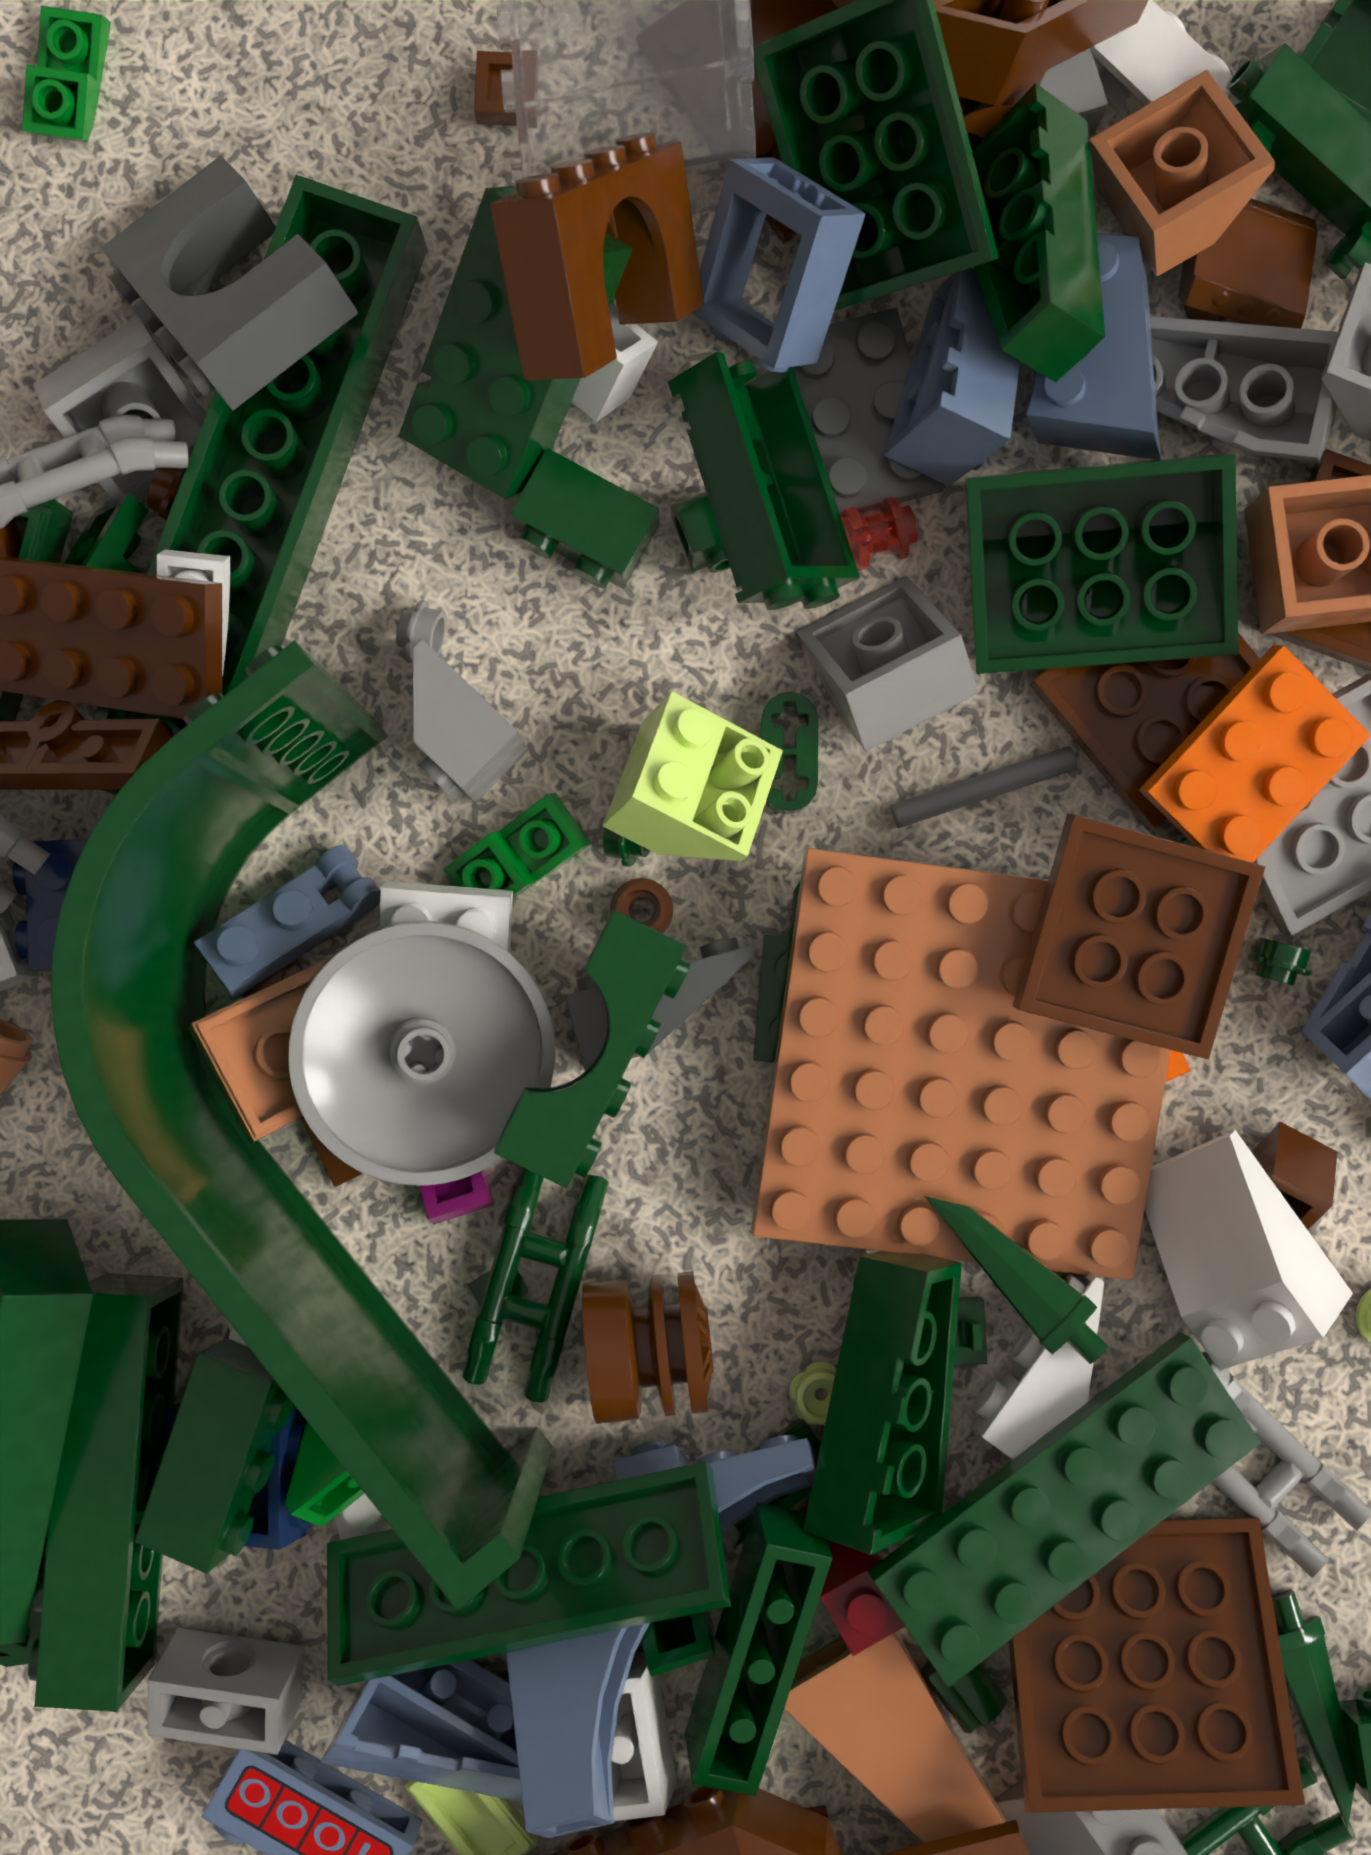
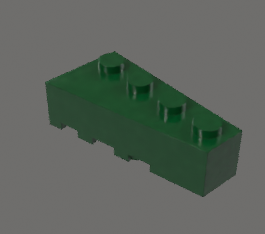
M1035 83L972 151L999 256L996 260L974 266V270L1001 350L1056 383L1105 338L1088 121Z
M878 1251L859 1257L807 1508L804 1532L872 1555L919 1532L942 1514L961 1262L926 1254Z

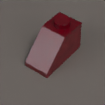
M808 1504L796 1511L807 1513ZM827 1540L833 1558L820 1597L852 1656L904 1628L905 1625L867 1572L880 1562L877 1554L870 1555Z

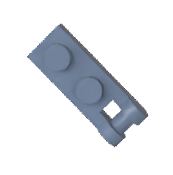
M339 845L329 849L319 858L315 866L194 942L202 957L233 1000L360 919L380 903L381 890L370 877L363 878L357 871L358 860L346 845ZM338 886L342 891L341 897L328 905L322 895Z

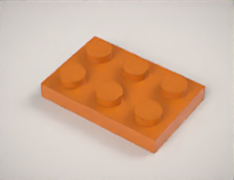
M1272 645L1145 782L1139 791L1196 848L1254 863L1371 737V734L1285 645Z

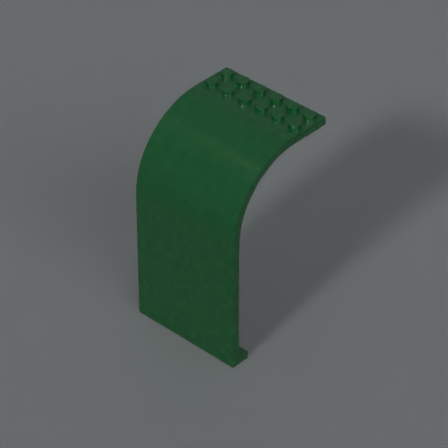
M294 640L284 649L281 645H275L255 657L244 671L248 678L224 697L221 693H216L196 704L184 718L187 726L140 766L113 798L91 832L73 870L60 910L54 942L51 978L54 1035L62 1073L75 1110L94 1148L113 1176L458 1610L520 1559L553 1446L540 1429L536 1427L508 1451L505 1449L262 1142L257 1140L249 1144L188 1029L192 1023L207 1016L205 1002L207 962L198 951L194 942L215 929L224 901L233 882L249 857L287 817L388 737L374 717Z

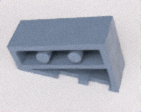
M1097 233L1105 338L1056 383L1037 372L1026 416L1038 443L1161 460L1147 271L1140 238Z

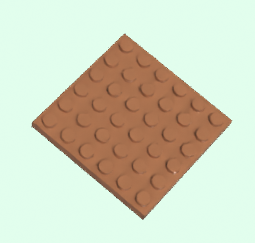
M805 847L751 1226L753 1236L885 1252L926 1254L945 1259L977 1262L924 1197L926 1196L970 1206L1051 1271L1087 1275L1090 1272L1099 1277L1125 1280L1134 1279L1170 1049L1020 1011L1013 1007L1048 879Z

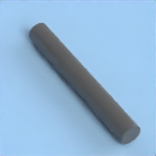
M1066 746L891 804L890 809L896 827L899 829L1077 770V760L1072 748Z

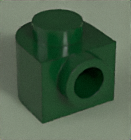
M707 492L671 504L670 509L673 523L692 572L708 567L711 573L729 569L730 565Z

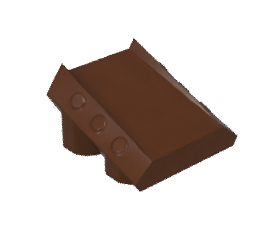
M1251 198L1215 244L1183 262L1178 298L1184 303V310L1188 318L1224 322L1228 318L1245 324L1301 329L1306 316L1318 234L1316 220Z

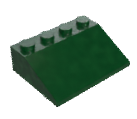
M856 0L750 48L782 162L866 213L834 311L999 258L934 0Z
M1217 454L965 477L976 674L1239 655L1236 454Z

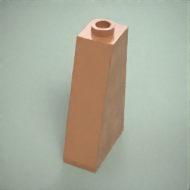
M898 1631L852 1656L844 1639L840 1636L799 1661L784 1710L923 1843L1006 1822L1004 1814L998 1807L995 1798L930 1686L922 1677L920 1669Z

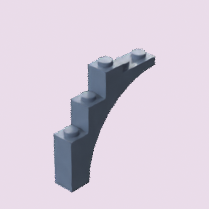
M781 1435L761 1442L759 1445L760 1450L736 1456L731 1451H718L698 1458L697 1463L706 1461L713 1470L721 1535L733 1524L752 1514L756 1502L768 1504L777 1498L812 1486L818 1454L807 1438L798 1440L793 1435ZM661 1441L640 1444L631 1450L630 1456L612 1460L615 1481L691 1465V1462L675 1444L669 1446L668 1443ZM650 1623L506 1653L525 1829L527 1832L545 1838H552L614 1823L611 1761L618 1706L635 1651Z

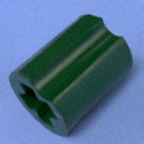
M929 1660L923 1666L922 1677L965 1733L971 1734L980 1726L985 1728L1004 1709L1007 1697L982 1663L974 1667L949 1688Z

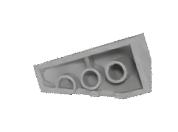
M1150 316L1157 412L1251 455L1310 462L1320 461L1334 425L1338 407L1321 379L1337 332Z

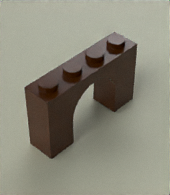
M655 133L624 136L615 140L616 146L602 147L584 152V159L550 166L551 173L516 180L517 193L490 204L524 380L585 378L617 359L603 273V248L606 233L633 248L615 292L620 325L677 322L704 306L681 142L656 144Z

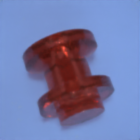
M895 496L884 498L880 513L863 517L855 506L843 510L844 529L858 571L869 568L871 556L875 553L889 550L898 561L906 559L910 553L909 545L918 542V531L913 511L909 505L900 507Z

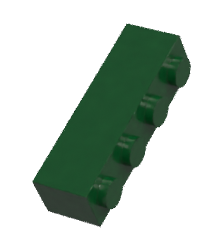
M756 1502L729 1588L731 1606L723 1608L714 1637L715 1656L707 1659L685 1730L692 1784L753 1796L757 1795L833 1558L827 1539L803 1531L806 1518L805 1512Z

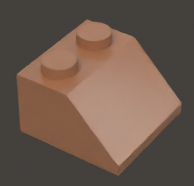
M1208 70L1203 71L1090 138L1095 188L1127 235L1140 238L1143 257L1156 277L1215 244L1273 172L1275 166L1272 156Z

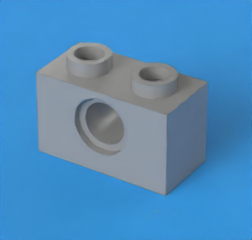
M178 1627L147 1680L148 1736L278 1755L303 1700L304 1645Z

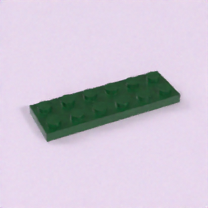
M1179 1332L867 1572L949 1688L1261 1444V1441L1193 1339Z
M705 1461L538 1497L520 1559L458 1610L393 1529L327 1543L328 1681L337 1686H343L730 1607L731 1603L712 1468Z

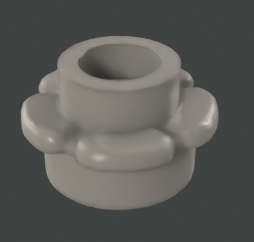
M424 600L416 604L415 611L404 610L397 625L396 643L398 647L405 648V655L408 661L413 662V647L421 639L440 655L447 628L446 613L430 609L429 603Z

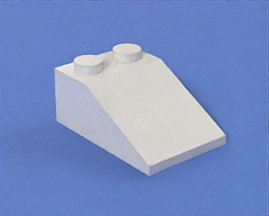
M1236 1130L1151 1167L1145 1213L1181 1318L1219 1371L1309 1343L1325 1336L1353 1293Z

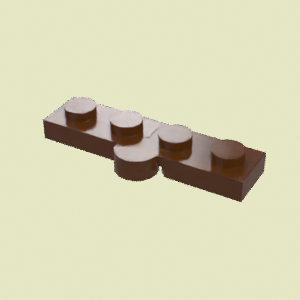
M62 700L53 701L38 710L30 721H0V790H121L140 766L173 737V734L160 719L86 720L70 702Z

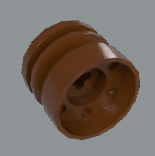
M694 1271L677 1273L679 1303L665 1304L661 1275L651 1276L648 1306L644 1307L634 1306L626 1278L583 1283L582 1317L590 1400L596 1424L639 1419L643 1388L656 1387L665 1416L675 1415L674 1384L688 1383L691 1412H708L707 1399L714 1366L708 1310L695 1284Z

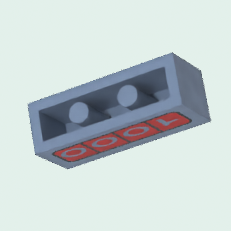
M286 1739L278 1755L239 1749L201 1816L214 1824L216 1831L226 1840L236 1844L247 1843L265 1855H409L414 1847L423 1820L334 1767L320 1763V1759Z

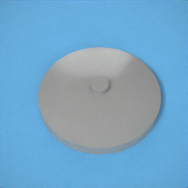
M436 921L402 922L381 927L351 941L327 960L314 975L302 995L292 1022L288 1058L290 1079L294 1096L307 1124L317 1138L344 1163L371 1177L391 1183L404 1185L443 1184L476 1174L502 1158L494 1154L495 1145L524 1087H551L555 1067L554 1030L549 1010L537 984L527 970L500 945L479 933L454 924Z

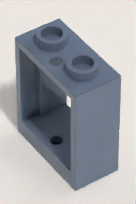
M775 157L730 159L699 270L704 306L692 313L711 325L710 331L716 337L737 343L753 355V362L761 368L773 372H786L789 367L817 363L866 213ZM766 213L801 235L775 324L741 301Z

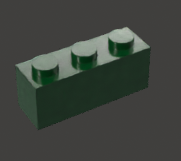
M225 1338L197 1354L135 1539L137 1544L206 1574L230 1554L233 1556L238 1555L246 1544L254 1523V1517L248 1515L254 1493H259L264 1487L274 1465L275 1455L269 1453L275 1431H279L285 1425L294 1406L293 1402L248 1346Z

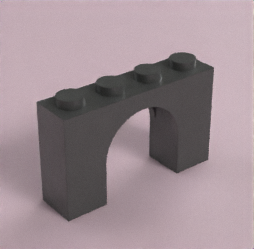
M220 155L102 246L101 249L117 268L107 277L205 397L215 389L233 411L356 316L358 311L327 263L299 234L234 283L218 291L206 294L223 273L270 238L276 228L245 179Z

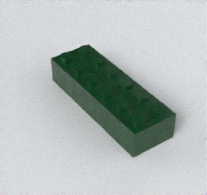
M0 1219V1645L25 1642L93 1298V1292L68 1219Z
M106 1273L89 1281L93 1298L44 1544H47L45 1569L38 1576L33 1599L35 1611L42 1612L40 1637L35 1640L32 1646L28 1663L29 1679L36 1681L34 1707L117 1712L155 1665L163 1555L135 1543V1539L166 1449V1407L173 1405L175 1401L184 1280L182 1277Z

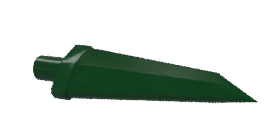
M924 1196L1037 1336L1039 1343L1051 1355L1067 1342L1089 1364H1092L1106 1351L1108 1345L1085 1323L1097 1309V1306L1086 1295L1080 1294L970 1206Z
M1288 1590L1272 1595L1275 1618L1278 1624L1277 1632L1286 1688L1327 1785L1348 1829L1356 1778L1324 1635L1326 1633L1319 1616L1303 1620L1295 1592Z

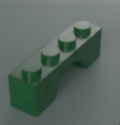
M616 910L611 912L583 968L599 989L605 1003L607 1032L603 1047L592 1065L577 1078L554 1087H524L495 1145L494 1154L566 1189L574 1174L583 1178L587 1176L602 1144L601 1141L592 1137L604 1114L612 1118L616 1117L631 1087V1082L623 1079L622 1076L633 1054L643 1059L647 1055L661 1026V1023L652 1019V1016L663 995L674 999L688 973L690 963L681 959L687 947L686 945Z

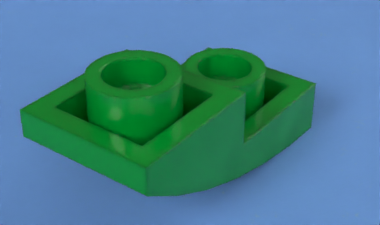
M41 6L37 66L26 65L22 120L23 132L88 143L96 116L111 22L102 14Z
M555 792L546 794L500 831L489 833L446 866L444 871L455 886L513 891L514 899L569 861L591 843Z

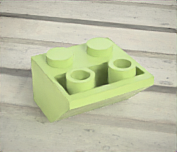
M671 691L641 723L603 827L658 855L743 861L748 857L783 750Z

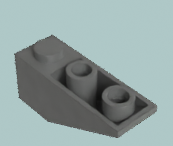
M734 937L699 947L702 959L688 962L690 963V968L674 999L663 995L652 1016V1019L660 1022L661 1026L647 1054L756 955L753 945L739 949L737 938ZM589 976L576 980L579 992L565 995L585 1071L599 1055L607 1032L605 1003L599 989Z

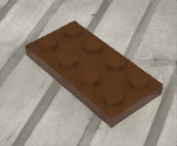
M0 557V691L184 719L186 714L203 699L216 693L222 694V583Z

